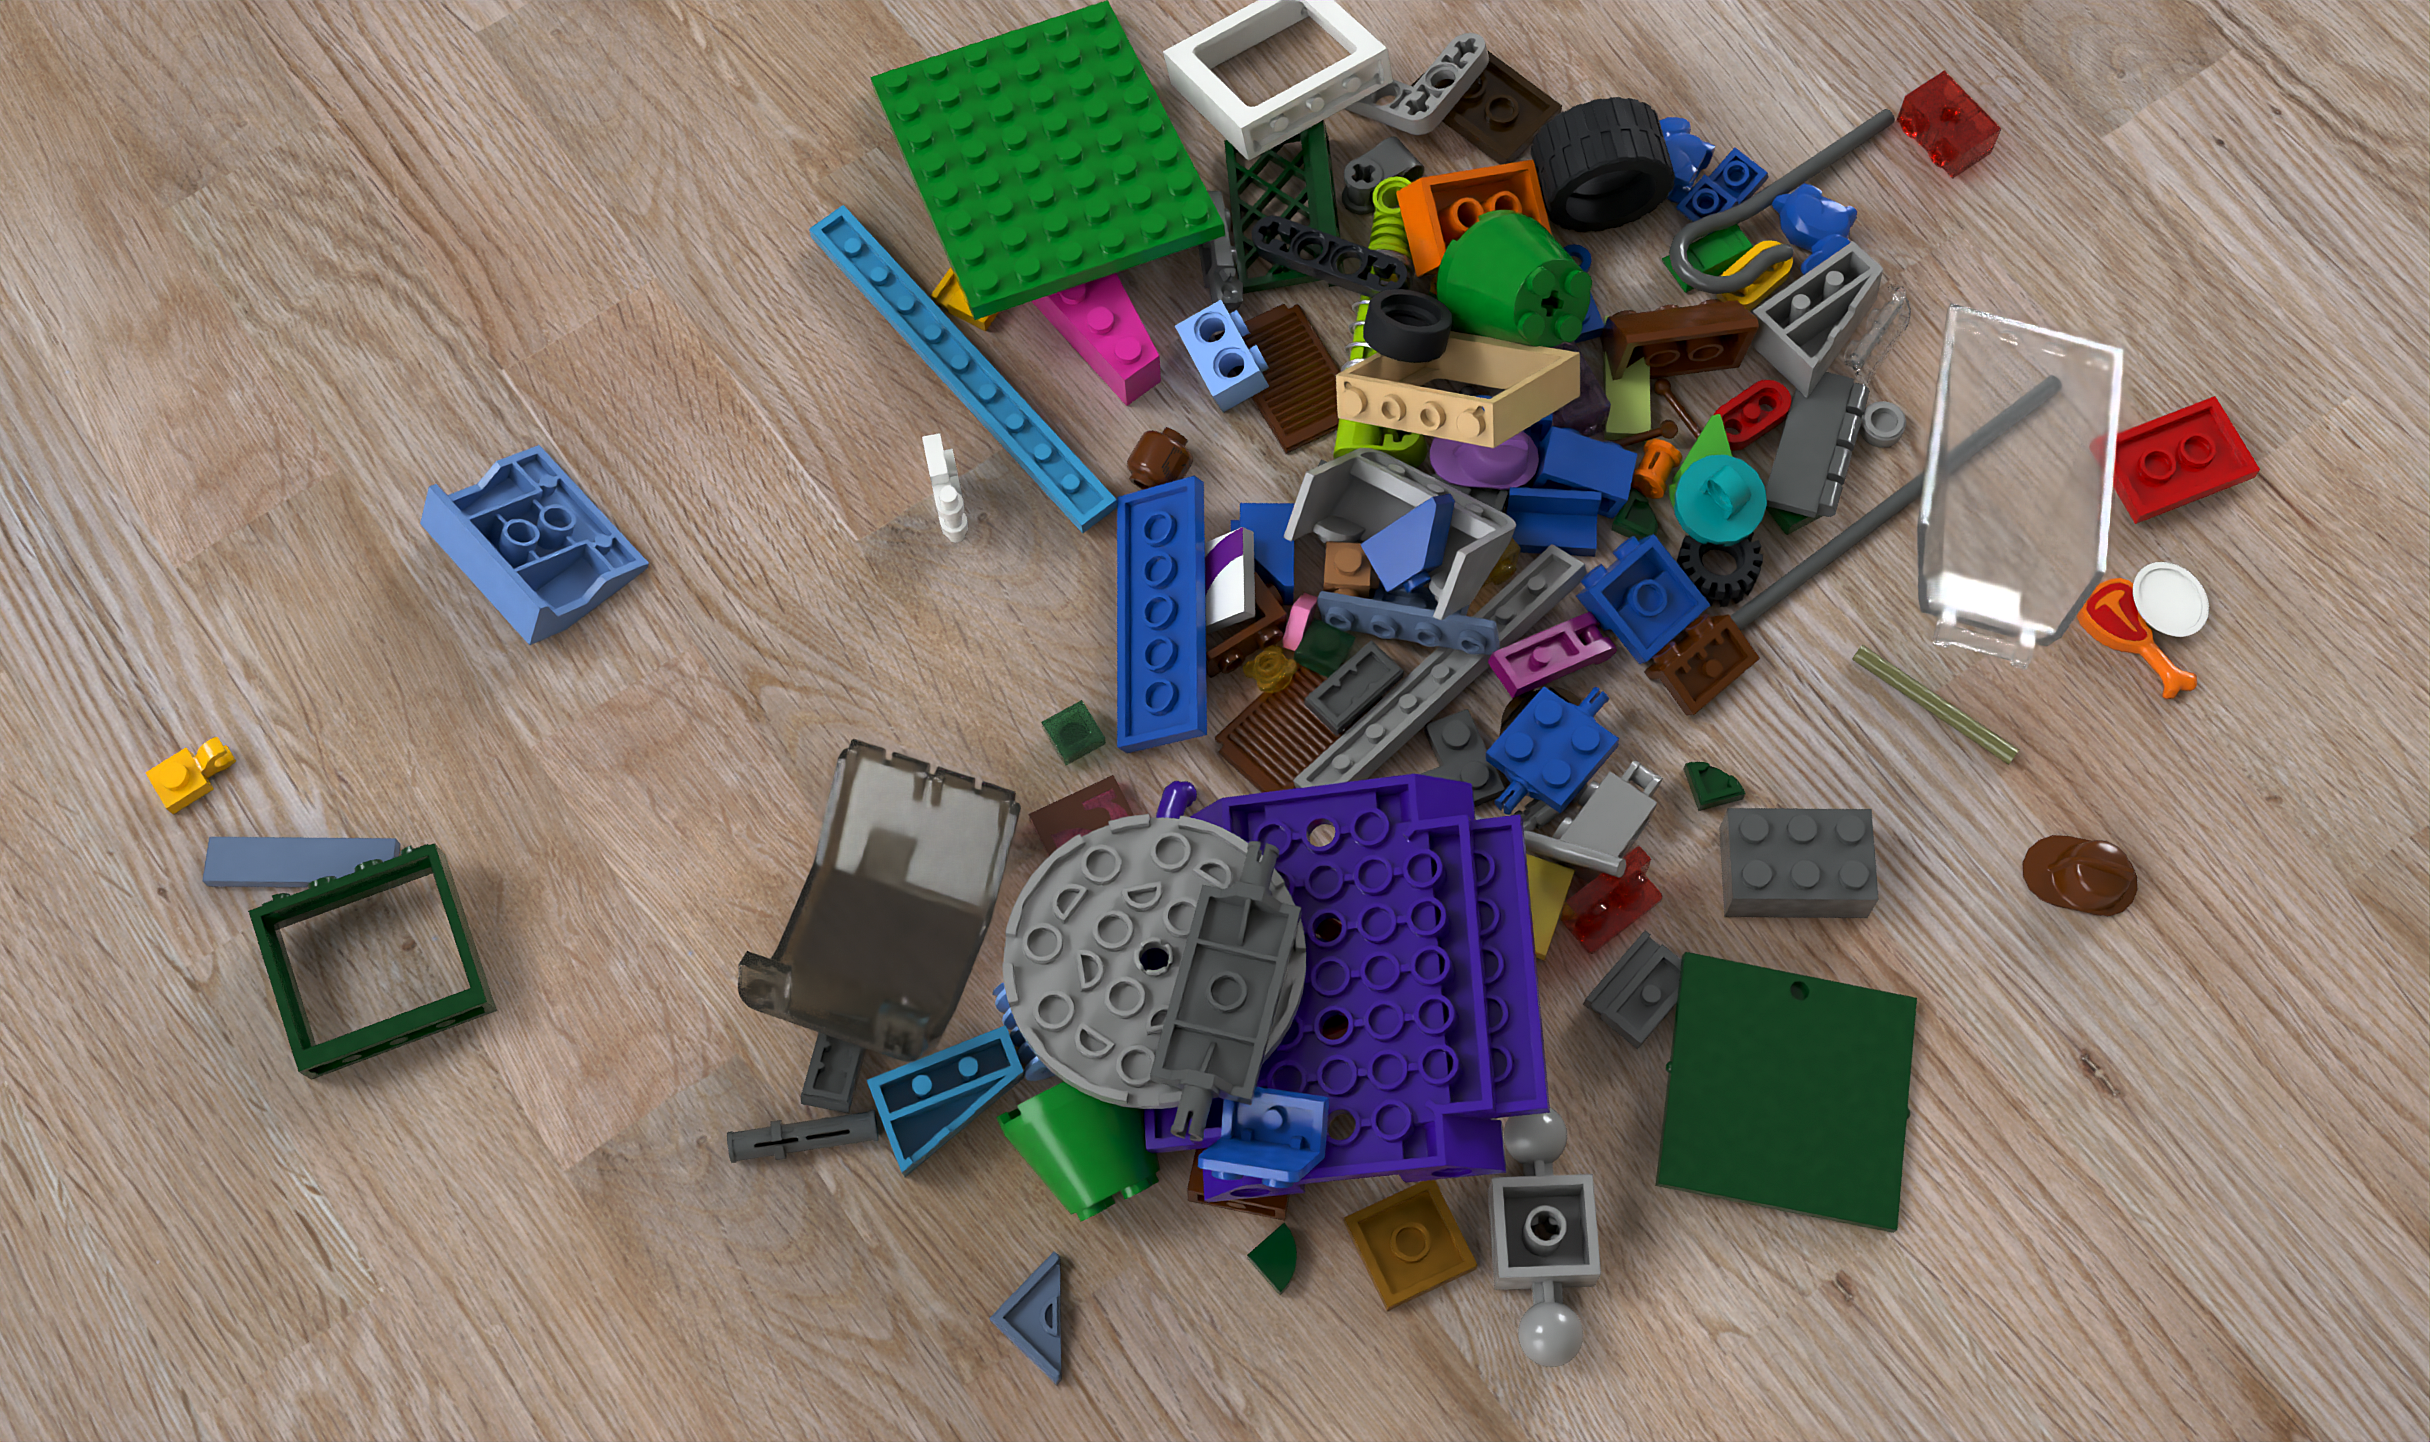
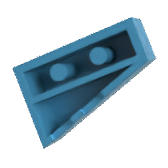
M1005 1025L868 1079V1086L904 1178L1024 1078V1071Z

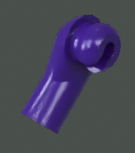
M1174 781L1166 786L1156 812V818L1180 819V816L1184 815L1186 807L1191 806L1193 801H1196L1197 791L1194 785L1188 781Z

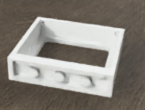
M1258 0L1163 51L1171 85L1248 161L1393 82L1387 48L1334 0ZM1308 16L1351 54L1255 107L1245 105L1210 70Z

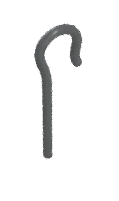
M1888 109L1882 110L1741 204L1685 225L1674 236L1669 250L1672 269L1684 283L1698 291L1724 294L1734 293L1750 286L1772 265L1791 259L1794 252L1790 245H1776L1760 252L1741 271L1735 274L1713 276L1695 269L1688 261L1687 250L1695 239L1743 222L1772 205L1776 196L1790 193L1895 122L1893 113Z

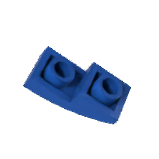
M1734 147L1709 177L1705 174L1676 206V209L1692 222L1711 214L1723 212L1751 198L1769 178L1768 172Z

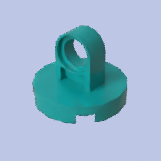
M1710 455L1692 463L1678 480L1674 495V513L1679 524L1688 535L1703 544L1710 542L1716 545L1733 546L1747 539L1763 520L1767 506L1765 486L1756 470L1743 460L1728 455Z

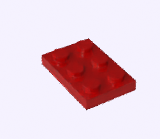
M2216 396L2099 440L2092 448L2095 457L2135 524L2251 480L2260 471V468Z

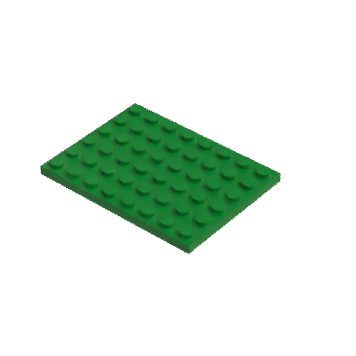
M1108 0L870 77L873 90L974 320L1226 236L1224 222Z

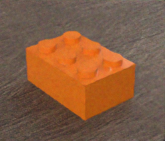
M1533 159L1423 177L1396 192L1417 277L1438 274L1441 260L1452 239L1458 241L1472 225L1479 221L1478 216L1487 212L1512 210L1522 213L1538 221L1552 235Z

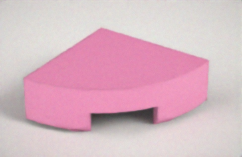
M1304 593L1293 604L1282 641L1284 648L1296 652L1300 650L1315 614L1318 597Z

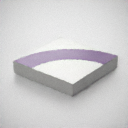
M1244 527L1205 543L1206 635L1255 616L1254 532Z

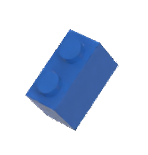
M1552 426L1538 446L1539 463L1535 475L1531 478L1529 488L1601 492L1598 514L1613 519L1628 501L1637 453L1625 450L1621 445L1614 442H1601L1583 436L1577 430Z

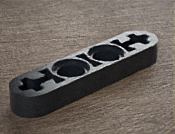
M1280 216L1264 217L1253 226L1251 233L1252 241L1260 257L1369 298H1373L1375 294L1385 290L1410 289V278L1407 268L1397 258ZM1276 232L1280 234L1282 241L1272 239L1269 244H1266V236L1273 238ZM1286 244H1289V245H1290L1289 251H1288V248H1287ZM1318 244L1323 247L1322 253L1316 259L1304 260L1299 256L1301 250L1307 245ZM1348 258H1357L1362 264L1355 273L1343 274L1338 271L1342 261ZM1372 266L1374 268L1375 274L1371 273ZM1392 274H1396L1397 282L1389 281L1386 286H1382L1380 278L1389 279Z

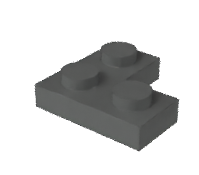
M1468 709L1425 725L1424 733L1439 763V767L1423 772L1421 775L1471 783L1473 786L1474 807L1501 796L1505 788L1496 768L1486 761L1487 749Z

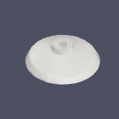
M2155 562L2145 566L2138 572L2133 583V597L2139 614L2147 624L2159 632L2176 637L2192 635L2204 626L2209 614L2208 598L2200 582L2189 571L2173 563Z

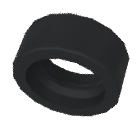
M1405 289L1385 290L1375 294L1369 301L1363 327V338L1372 349L1391 359L1409 363L1430 362L1440 358L1446 351L1452 327V313L1445 304L1421 292Z

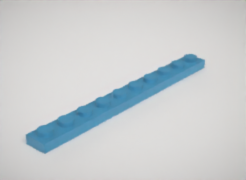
M844 205L809 228L814 242L1082 534L1117 508V499Z

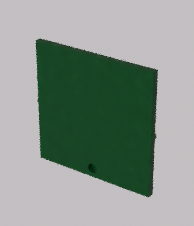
M1685 952L1682 955L1671 1056L1670 1061L1667 1062L1665 1067L1668 1072L1655 1186L1892 1233L1897 1231L1906 1122L1910 1117L1908 1098L1917 998Z

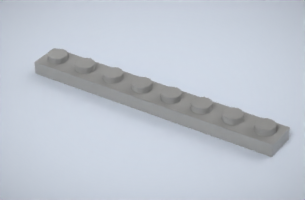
M1551 544L1472 617L1495 621L1500 649L1509 646L1521 638L1580 583V580L1587 574L1585 564ZM1438 647L1293 780L1295 787L1304 788L1366 780L1490 666L1488 660L1491 655H1473L1463 650Z

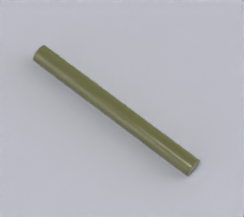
M1862 645L1852 658L1853 661L2008 765L2019 752V749L1866 646Z

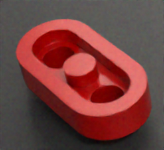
M1761 380L1719 407L1714 415L1721 414L1724 429L1731 427L1739 432L1736 435L1726 432L1730 450L1738 451L1746 448L1781 424L1788 415L1791 406V395L1783 384L1774 380ZM1767 404L1771 406L1773 410L1764 411L1760 408L1759 405Z

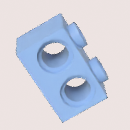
M1222 300L1175 325L1210 393L1222 412L1231 409L1269 387L1262 374L1263 371L1269 369L1257 345L1248 349L1242 337L1249 334V330L1239 312L1235 310L1229 314ZM1225 331L1222 338L1218 341L1208 342L1210 336L1215 332ZM1244 366L1243 371L1238 376L1233 378L1227 377L1229 371L1234 367Z

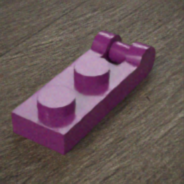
M1587 612L1492 652L1488 664L1513 699L1593 663L1595 665L1601 664L1610 659L1617 652V648L1609 637L1602 636L1598 630L1600 623L1592 612ZM1580 639H1583L1587 645L1584 646Z

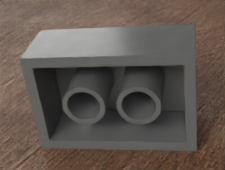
M1727 808L1719 827L1724 917L1868 918L1879 900L1872 809Z

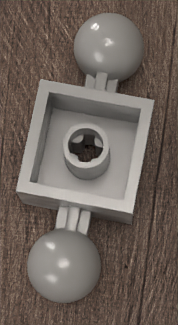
M1550 1107V1113L1508 1118L1504 1128V1142L1510 1155L1523 1164L1524 1176L1492 1177L1488 1189L1494 1290L1532 1289L1533 1306L1525 1312L1519 1323V1343L1525 1355L1536 1364L1545 1367H1558L1570 1362L1578 1354L1583 1342L1581 1321L1577 1314L1563 1303L1562 1288L1595 1287L1601 1275L1593 1174L1553 1175V1162L1560 1157L1566 1147L1567 1128L1562 1117ZM1537 1224H1543L1547 1233H1554L1555 1235H1552L1549 1241L1539 1239V1236H1535L1534 1232Z

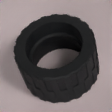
M1621 97L1600 98L1573 106L1571 109L1556 115L1550 122H1547L1532 141L1531 156L1534 160L1547 216L1550 217L1554 224L1568 230L1596 232L1621 227L1624 224L1634 222L1647 213H1651L1660 203H1663L1669 196V192L1673 190L1675 184V174L1658 115L1655 110L1651 109L1650 105L1645 102H1639L1636 99Z

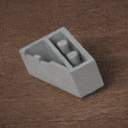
M1852 241L1752 311V314L1758 320L1759 328L1751 345L1808 398L1877 300L1883 268Z

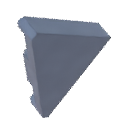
M1054 1251L989 1319L1057 1386L1062 1380L1061 1259Z

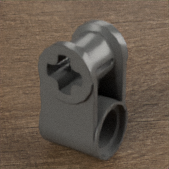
M1397 137L1386 138L1375 148L1351 160L1346 165L1344 170L1346 186L1342 192V203L1351 213L1358 215L1369 214L1375 210L1373 192L1381 181L1388 177L1398 176L1406 178L1412 183L1422 178L1425 171L1424 166Z

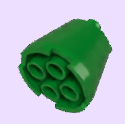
M1495 210L1478 216L1479 221L1472 225L1458 241L1452 239L1440 263L1437 277L1438 301L1445 304L1452 313V324L1456 331L1535 347H1553L1563 342H1572L1579 337L1582 331V323L1590 304L1592 279L1542 224L1516 211Z
M1062 1082L1017 1105V1109L996 1117L1004 1136L1071 1215L1077 1214L1080 1222L1114 1205L1116 1202L1112 1196L1113 1194L1121 1191L1124 1199H1128L1159 1182L1156 1172L1161 1170L1158 1155L1146 1150L1144 1109L1104 1102Z

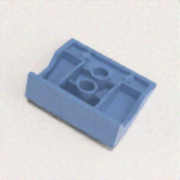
M540 445L496 461L477 484L447 495L437 484L431 485L428 488L420 524L529 645L568 629L648 567L649 562Z

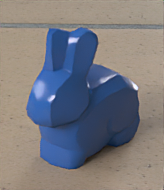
M1667 117L1659 120L1674 170L1675 184L1666 199L1670 202L1680 203L1692 189L1694 181L1701 170L1706 169L1710 164L1715 151V145L1702 141L1696 135L1690 134V122L1686 119Z
M1806 183L1800 185L1791 194L1778 195L1773 200L1772 207L1780 214L1781 230L1790 244L1812 252L1801 264L1803 275L1851 243L1848 240L1850 228L1857 219V210L1854 207H1844L1831 199L1823 197L1821 190Z

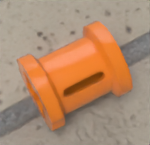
M1660 439L1647 440L1643 447L1645 455L1638 468L1634 469L1631 487L1641 492L1645 497L1660 499L1666 492L1667 486L1665 482L1672 469L1680 465L1683 457L1681 452L1671 443Z

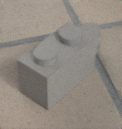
M1636 760L1630 764L1621 778L1609 771L1600 784L1594 780L1590 783L1578 802L1583 807L1574 820L1567 816L1559 825L1552 838L1624 858L1652 819L1657 802L1651 797L1663 778ZM1633 781L1634 783L1642 787L1644 791H1639L1629 783ZM1552 858L1560 865L1575 870V875L1599 891L1611 876Z

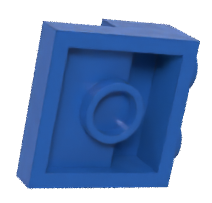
M1654 534L1639 541L1635 536L1624 541L1612 552L1617 560L1607 569L1600 564L1588 572L1580 580L1585 588L1576 595L1587 611L1592 612L1603 631L1611 629L1639 664L1645 663L1710 606L1709 602Z

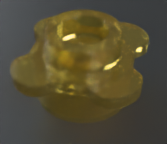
M1277 645L1267 647L1264 652L1257 655L1255 660L1248 661L1243 667L1245 676L1247 678H1254L1259 690L1267 693L1278 692L1287 687L1292 679V675L1297 670L1295 660L1287 659L1283 655L1281 647Z

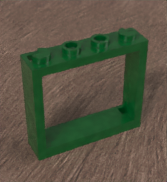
M435 843L431 845L425 844L417 848H413L410 845L401 850V856L384 862L381 859L363 862L354 868V873L340 878L326 876L316 879L308 884L307 890L293 895L289 893L272 895L273 900L248 911L298 1072L309 1079L318 1078L497 1011L446 855ZM433 874L470 988L316 1045L280 929Z

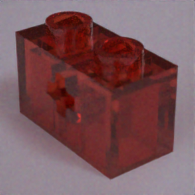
M1945 70L1905 95L1897 117L1903 132L1908 137L1914 138L1926 150L1931 161L1937 167L1943 168L1952 179L1991 154L2001 131V128Z

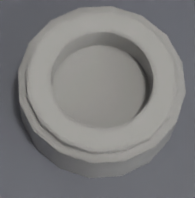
M1886 401L1874 402L1864 410L1859 429L1860 434L1872 446L1880 448L1890 447L1896 444L1904 433L1906 427L1905 414L1893 403Z

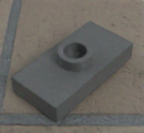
M1371 640L1304 699V705L1337 736L1401 680L1404 671Z
M824 1012L801 1093V1104L844 1113L850 1112L872 1030V1021Z

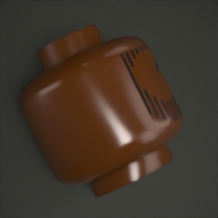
M1165 427L1163 432L1154 430L1144 432L1127 460V468L1131 472L1129 480L1144 490L1183 479L1193 463V456L1185 447L1188 440L1177 431Z

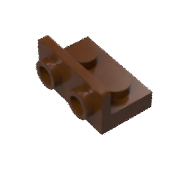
M1704 614L1692 621L1685 629L1688 634L1677 644L1671 642L1659 650L1652 657L1655 662L1644 671L1649 680L1660 679L1685 715H1695L1760 659L1729 614L1711 617L1708 614Z

